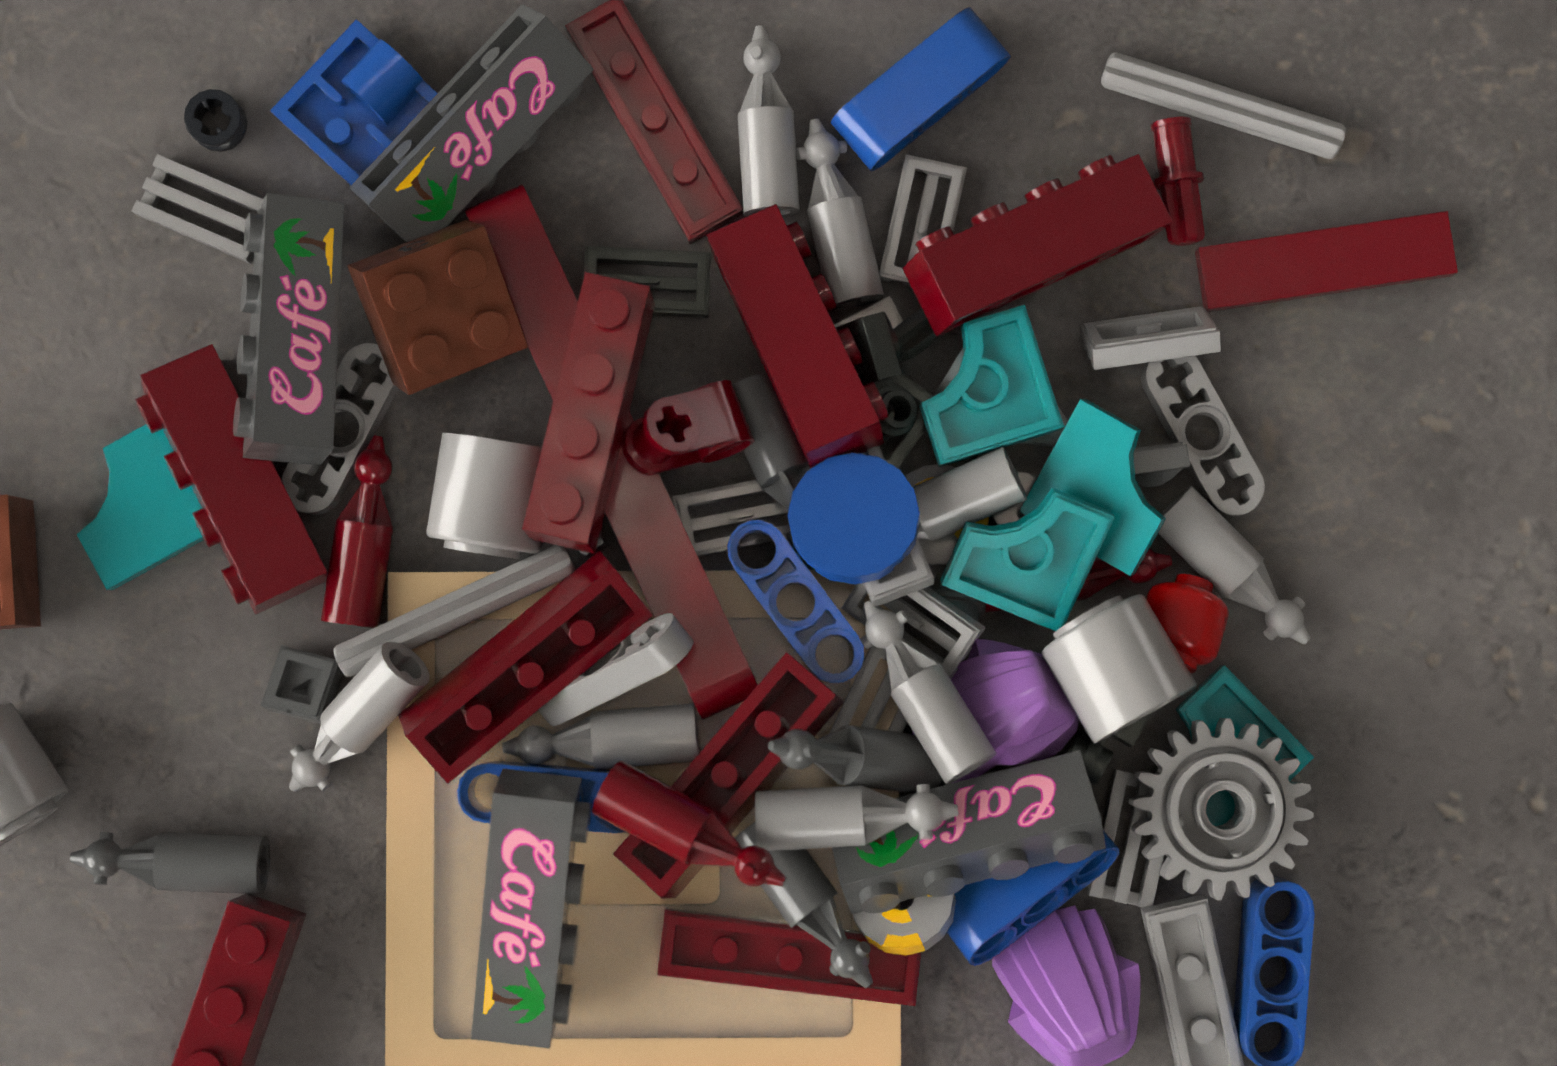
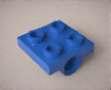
M356 19L270 111L351 186L438 93L422 79L419 73L384 40L378 39Z

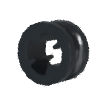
M208 89L197 93L190 99L184 113L187 131L201 146L210 151L224 152L233 149L241 143L247 132L248 121L245 111L231 95L221 90ZM221 106L222 112L230 119V123L226 130L223 131L220 127H216L218 134L210 135V129L202 122V118L208 110L215 115L214 107Z

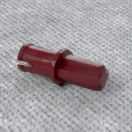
M1170 117L1155 121L1150 125L1151 132L1153 133L1159 176L1153 180L1156 189L1161 190L1162 201L1173 221L1166 227L1167 241L1171 245L1176 246L1198 243L1205 236L1198 184L1204 181V174L1196 170L1191 133L1192 121L1190 117Z

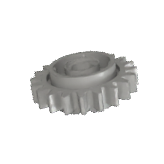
M1228 718L1219 719L1214 736H1211L1210 730L1204 721H1192V740L1190 742L1181 733L1174 730L1167 733L1168 740L1173 750L1170 755L1153 748L1147 751L1152 762L1158 767L1156 773L1136 771L1134 777L1141 784L1149 788V792L1145 796L1139 795L1129 798L1128 804L1147 811V818L1133 824L1131 830L1140 835L1153 834L1154 837L1141 852L1142 855L1148 860L1166 855L1167 858L1162 864L1159 875L1169 881L1184 870L1183 890L1190 894L1197 892L1202 882L1207 879L1208 893L1215 900L1223 898L1228 881L1231 882V886L1239 896L1246 898L1250 895L1249 878L1252 875L1259 882L1271 888L1275 885L1273 874L1269 868L1272 862L1289 869H1293L1295 866L1290 855L1284 850L1286 844L1291 843L1299 846L1308 844L1309 840L1294 830V823L1314 818V812L1295 805L1297 797L1303 796L1311 790L1310 784L1289 782L1288 780L1289 775L1295 772L1301 764L1299 759L1290 757L1276 761L1275 757L1282 745V740L1276 737H1270L1257 746L1259 726L1247 723L1239 732L1238 737L1235 738L1233 722ZM1226 790L1234 800V814L1227 823L1214 826L1206 815V805L1214 793Z

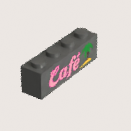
M521 4L358 177L349 189L406 243L454 225V218L471 200L482 197L493 187L497 180V172L512 156L525 151L536 141L540 134V127L557 108L567 106L579 95L583 88V81L594 68L545 15Z
M267 192L257 214L248 213L244 231V251L254 252L253 274L245 273L243 277L240 309L241 312L251 313L250 336L241 335L237 353V373L247 375L246 398H237L233 420L234 436L244 437L243 458L321 465L333 450L344 203Z
M1078 750L930 789V793L935 794L941 801L958 805V815L942 821L940 826L933 830V839H919V831L906 823L866 846L833 847L832 850L842 891L851 914L862 911L867 913L886 912L895 908L901 901L924 895L933 897L948 896L958 892L966 884L989 878L996 880L1014 879L1026 873L1029 868L1055 861L1064 864L1076 863L1088 858L1094 851L1105 849L1106 845L1101 816L1081 751ZM916 793L894 799L907 803L909 798Z
M502 769L492 798L471 1039L550 1049L556 1024L568 1025L573 985L561 984L563 964L574 965L579 935V925L567 924L569 903L580 905L585 876V864L574 863L575 843L587 842L591 817V803L580 802L582 778Z

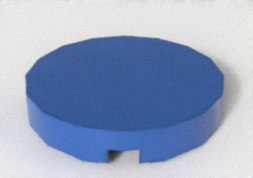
M848 453L829 457L805 473L792 492L788 521L794 548L808 565L815 568V572L831 581L855 585L883 578L892 572L894 567L901 563L905 556L907 558L916 544L920 512L915 490L900 469L878 456Z

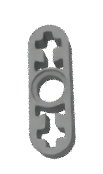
M363 343L353 347L346 353L337 369L335 414L338 412L352 413L358 420L359 433L355 441L346 447L333 446V450L329 455L345 459L340 470L334 465L327 463L320 479L324 485L328 486L327 493L324 497L312 495L306 503L302 500L305 495V489L298 485L302 474L313 476L320 465L289 462L282 475L281 481L295 509L311 515H320L331 511L338 505L355 474L354 463L357 456L367 449L399 389L393 385L382 358L379 368L387 374L385 381L382 385L371 382L361 398L368 403L374 404L369 414L356 404L340 399L344 389L357 396L363 384V378L356 373L357 367L361 362L371 365L376 357L382 358L377 344Z
M1196 356L1147 362L1141 374L1142 388L1171 442L1187 444L1190 467L1186 469L1199 493L1223 517H1237L1254 510L1264 495L1265 484L1263 476ZM1164 361H1167L1172 369L1182 366L1186 370L1187 376L1180 382V386L1187 400L1197 392L1200 393L1204 400L1202 403L1190 406L1176 418L1170 407L1182 403L1178 393L1172 386L1162 389L1157 383V378L1164 372L1161 364ZM1206 415L1212 418L1218 425L1219 440L1212 449L1198 450L1187 441L1185 427L1192 416ZM1230 448L1235 458L1222 463L1230 477L1234 479L1243 476L1247 481L1248 487L1240 492L1244 502L1239 505L1234 498L1222 500L1217 489L1225 484V480L1218 466L1211 468L1205 473L1200 462L1210 461Z
M672 613L660 615L642 624L538 711L551 726H557L666 673L688 654L693 646V639Z

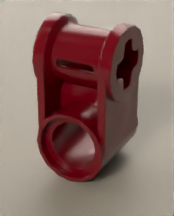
M722 380L706 384L689 392L662 397L654 401L645 411L644 417L633 421L623 433L621 444L624 456L635 469L646 474H660L699 462L710 463L725 459L745 450L755 440L731 381Z

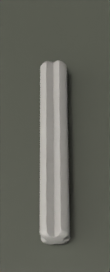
M1118 52L1112 53L1109 56L1102 73L1101 85L1104 88L1327 159L1334 158L1339 153L1345 138L1346 127L1342 123Z
M551 546L336 645L333 649L336 662L346 677L355 676L384 643L397 642L412 650L564 580L575 571L574 562L566 547Z

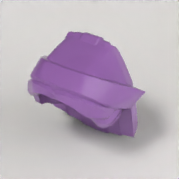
M976 639L974 641L968 659L960 662L957 667L958 670L951 681L997 754L988 762L955 782L981 776L995 765L1027 764L1034 760L1040 761L1050 758L1067 744L1077 732L1079 724L1078 716L1042 657V654L993 640Z
M1075 905L1056 909L1000 954L992 958V967L1013 1000L1008 1023L1019 1036L1052 1065L1103 1066L1125 1055L1134 1045L1140 1005L1141 979L1139 964L1116 954L1105 922L1096 909L1078 911Z

